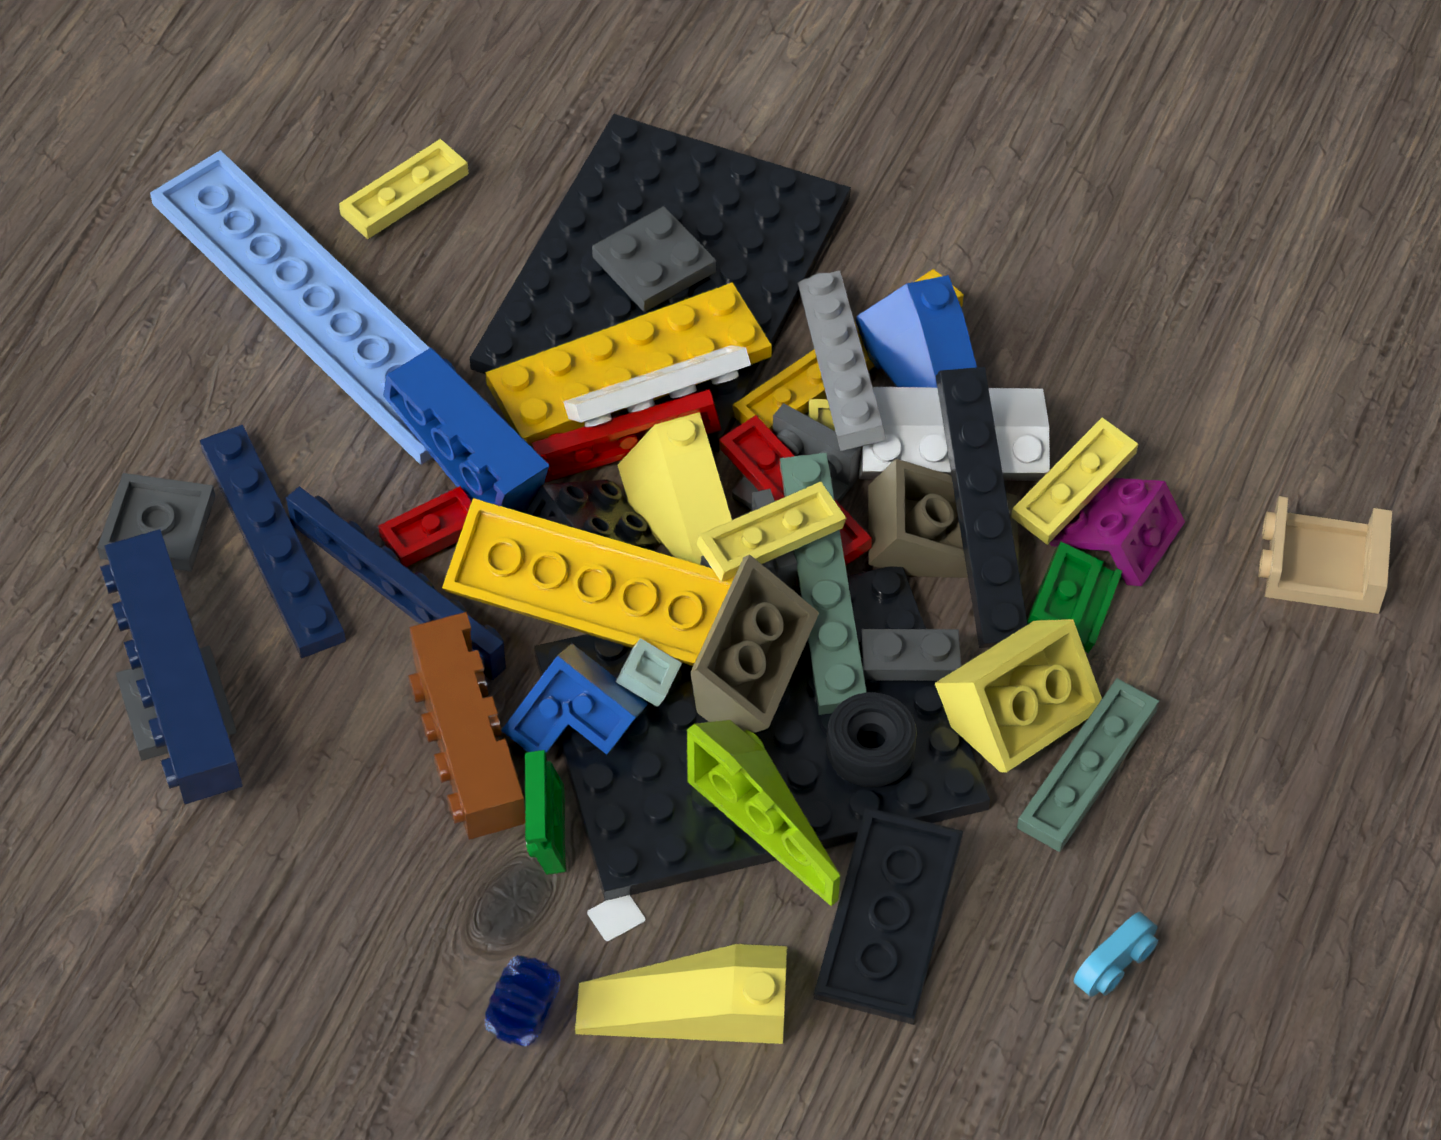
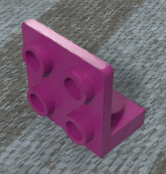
M1112 478L1049 544L1050 546L1057 547L1060 542H1064L1078 549L1109 551L1117 568L1122 570L1121 576L1126 585L1142 586L1184 525L1185 520L1165 481Z

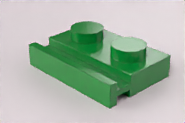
M1060 542L1053 553L1027 619V624L1039 620L1073 619L1085 652L1089 653L1098 638L1122 570L1116 568L1112 571L1102 566L1103 561L1064 542Z
M545 750L525 753V841L529 856L531 858L536 857L544 872L548 875L566 872L564 784L552 762H546Z

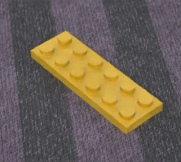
M732 282L486 372V383L508 424L530 446H533L532 442L545 439L552 434L565 433L585 427L584 422L580 423L568 419L563 401L731 345L746 347L750 363L753 364L770 358L772 356V345ZM669 393L655 397L653 400L668 396ZM627 407L611 412V416L627 411Z
M473 498L442 588L446 592L628 647L633 648L641 638L676 660L693 666L734 577L721 582L712 568Z

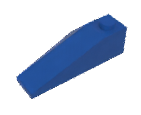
M949 275L907 283L856 316L855 322L869 359L878 370L882 368L896 385L895 387L937 388L935 376L940 370L977 367L964 314Z

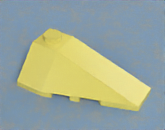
M700 412L655 424L618 464V469L628 503L645 520L658 542H662L673 557L700 565L703 554L696 545L699 534L727 523L732 518Z
M734 944L581 982L578 989L575 1034L783 1044L787 946Z

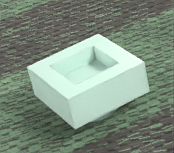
M640 638L632 648L616 683L658 707L666 697L682 663Z

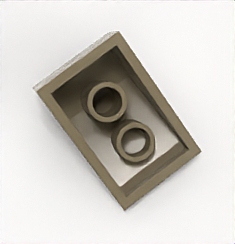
M896 458L868 485V534L872 538V548L869 549V565L879 568L888 566L903 567L906 576L968 578L952 476ZM1006 492L1019 570L1018 522L1011 517L1012 508L1017 504V495Z

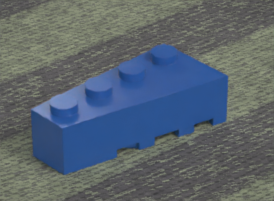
M430 347L386 375L384 398L455 486H461L471 502L474 498L522 513L527 511L540 486L545 483L549 464L457 374L455 368L447 359H442Z

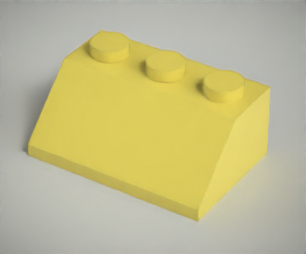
M1073 619L1033 621L935 683L951 728L999 772L1010 771L1088 719L1102 700Z

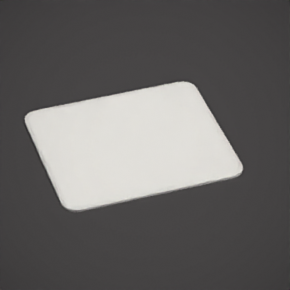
M630 895L607 900L587 912L605 941H610L645 922L644 915Z

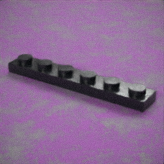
M985 367L940 370L935 377L979 648L993 647L1028 624Z

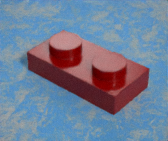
M461 486L378 525L380 538L387 548L396 554L401 564L408 567L458 542L471 500Z

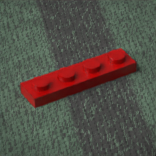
M709 389L699 393H691L679 399L644 410L615 417L608 422L596 426L582 427L565 433H555L545 439L532 442L533 449L549 464L545 482H549L623 460L645 434L658 423L700 412L706 434L720 431L721 426Z
M757 415L719 439L720 450L758 491L771 489L775 501L785 497L780 470V458L794 457V455ZM834 498L836 504L846 517L844 526L840 529L846 566L872 548V538Z

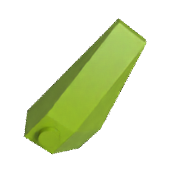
M731 720L695 723L687 729V782L832 907L839 899L840 874L760 739L749 730L742 731Z

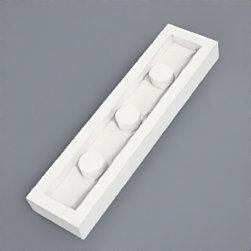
M731 345L563 402L568 419L580 423L584 422L585 427L596 426L612 419L611 412L626 407L628 412H636L655 405L653 400L655 397L669 393L670 398L682 397L697 391L695 384L711 379L712 384L733 380L739 376L738 369L750 366L751 363L746 347Z

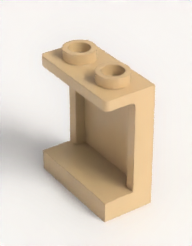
M1278 496L1275 511H1266L1263 523L1262 539L1270 540L1269 550H1262L1258 577L1267 578L1265 597L1379 614L1388 585L1392 511L1373 508L1369 523L1363 524L1288 513V497Z

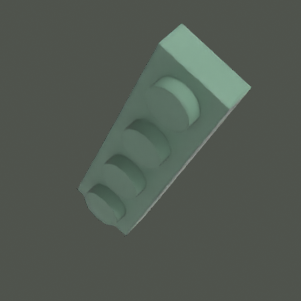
M1116 678L1018 818L1017 829L1061 852L1157 712L1159 700Z

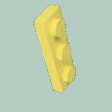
M439 139L340 202V214L364 237L369 239L469 174L468 162L444 141Z
M1102 417L1012 508L1011 517L1048 545L1137 453L1138 443Z
M818 482L699 534L696 545L719 580L723 582L736 575L745 556L750 554L761 564L766 563L842 529L846 517L823 483Z

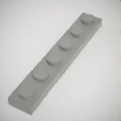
M841 272L818 273L810 278L798 282L800 295L840 451L886 440L883 423Z

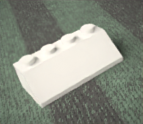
M873 387L886 440L861 446L859 479H875L896 458L951 475L938 389L927 387ZM989 388L1003 479L1005 481H1040L1050 471L1049 422L1043 389Z

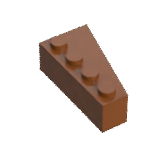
M467 612L409 627L416 673L408 675L409 685L415 703L424 701L427 713L421 714V721L428 743L437 741L440 753L434 754L441 783L450 781L453 790L452 794L447 795V800L454 824L464 823L469 840L525 824L524 797L506 739L499 740L498 738L502 736L498 713L493 696L488 697L486 680L483 673L484 667L479 651L472 650L471 625Z

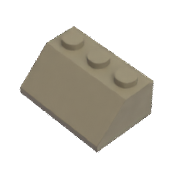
M750 554L743 558L690 673L696 710L699 715L708 722L731 720L742 731L749 730L752 733H756L769 728L819 612Z

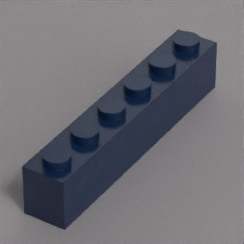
M158 529L104 545L109 564L100 566L108 594L118 592L121 600L112 604L120 632L130 629L133 638L124 642L131 668L134 670L142 667L145 678L136 681L144 709L153 706L155 708L157 718L148 720L156 748L166 746L170 758L160 760L169 789L179 786L184 804H189L243 787L230 740L161 530Z

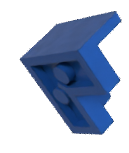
M572 643L557 655L501 731L526 751L545 750L547 754L566 727L570 725L605 754H608L633 721L647 707L648 703L637 694L616 683V677Z

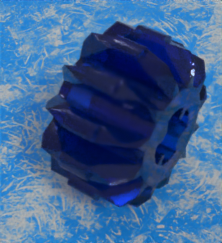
M522 955L512 958L507 967L503 969L499 981L496 982L494 992L489 998L490 1003L485 1012L486 1018L484 1021L486 1031L496 1035L497 1039L508 1044L513 1043L525 1047L535 1042L538 1034L542 1032L543 1026L549 1018V1013L555 1004V997L560 989L559 971L549 967L548 963L536 958H528Z

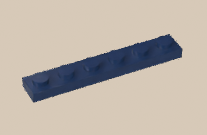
M243 424L199 440L203 455L301 659L346 642L344 630Z
M300 486L286 497L290 522L293 527L419 624L467 612L459 601L453 598L448 600L437 592L430 580L422 573L416 572L414 574L403 566L392 550L385 546L380 548L369 540L358 524L353 521L346 522L335 514L330 504L320 496L313 497ZM467 612L471 625L472 650L479 651L484 667L483 673L491 680H494L506 669L504 640L493 627L489 625L482 626L471 618Z

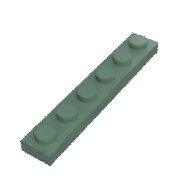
M827 453L780 458V470L785 497L818 482H822L834 499ZM840 530L793 550L797 562L800 597L819 612L807 640L819 715L833 713L835 708L845 699L856 694L867 693Z

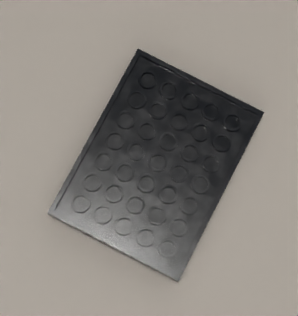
M613 114L470 356V369L486 374V372L732 282L773 349L800 297L798 282L809 278L850 200L851 187ZM664 206L715 258L716 272L644 312L593 258L592 246ZM767 359L738 369L739 376L733 380L718 384H712V381L708 380L696 385L697 391L693 393L710 389L721 426L720 431L707 434L711 450L720 451L719 439L730 432L736 420L733 404L750 393ZM670 395L654 400L655 405L653 406L676 400L680 397L670 398ZM627 410V411L622 412V413H620V414H621V416H622V415L629 414V413H632V412H628V410Z
M888 566L847 576L861 662L862 629H926L903 567ZM796 587V590L793 591L800 596L799 587ZM588 634L534 646L535 658L541 677L557 655L572 643L616 678H618L632 650V647ZM806 642L769 728L754 734L764 745L766 752L824 849L856 842L865 807L928 823H936L989 810L990 798L970 745L951 728L935 686L937 681L865 680L867 693L875 692L891 696L900 701L910 711L917 729L915 755L907 772L895 782L885 786L863 787L842 778L834 770L827 756V727L832 713L819 715L808 642ZM681 664L666 697L658 707L645 700L648 703L647 707L633 721L608 754H605L570 725L566 727L558 738L605 901L777 861L774 856L687 782V729L695 723L708 722L696 710L690 673L693 667L691 665ZM875 731L863 732L857 738L862 746L871 749L878 748L885 743L884 737Z

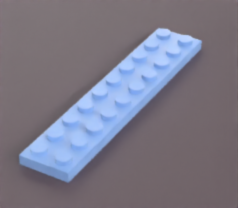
M220 150L150 192L152 204L420 465L432 458L430 453L383 396L386 375L430 347ZM482 398L491 407V405L484 398Z

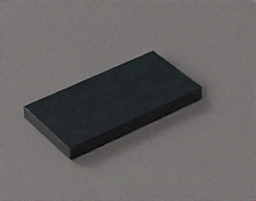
M865 807L814 990L815 1000L914 1025L960 850L963 831Z

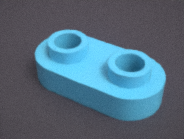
M1135 913L1084 961L1074 977V983L1090 997L1095 996L1099 992L1103 995L1109 994L1122 980L1125 973L1123 970L1133 960L1141 963L1155 949L1158 943V939L1154 937L1157 925L1143 913Z

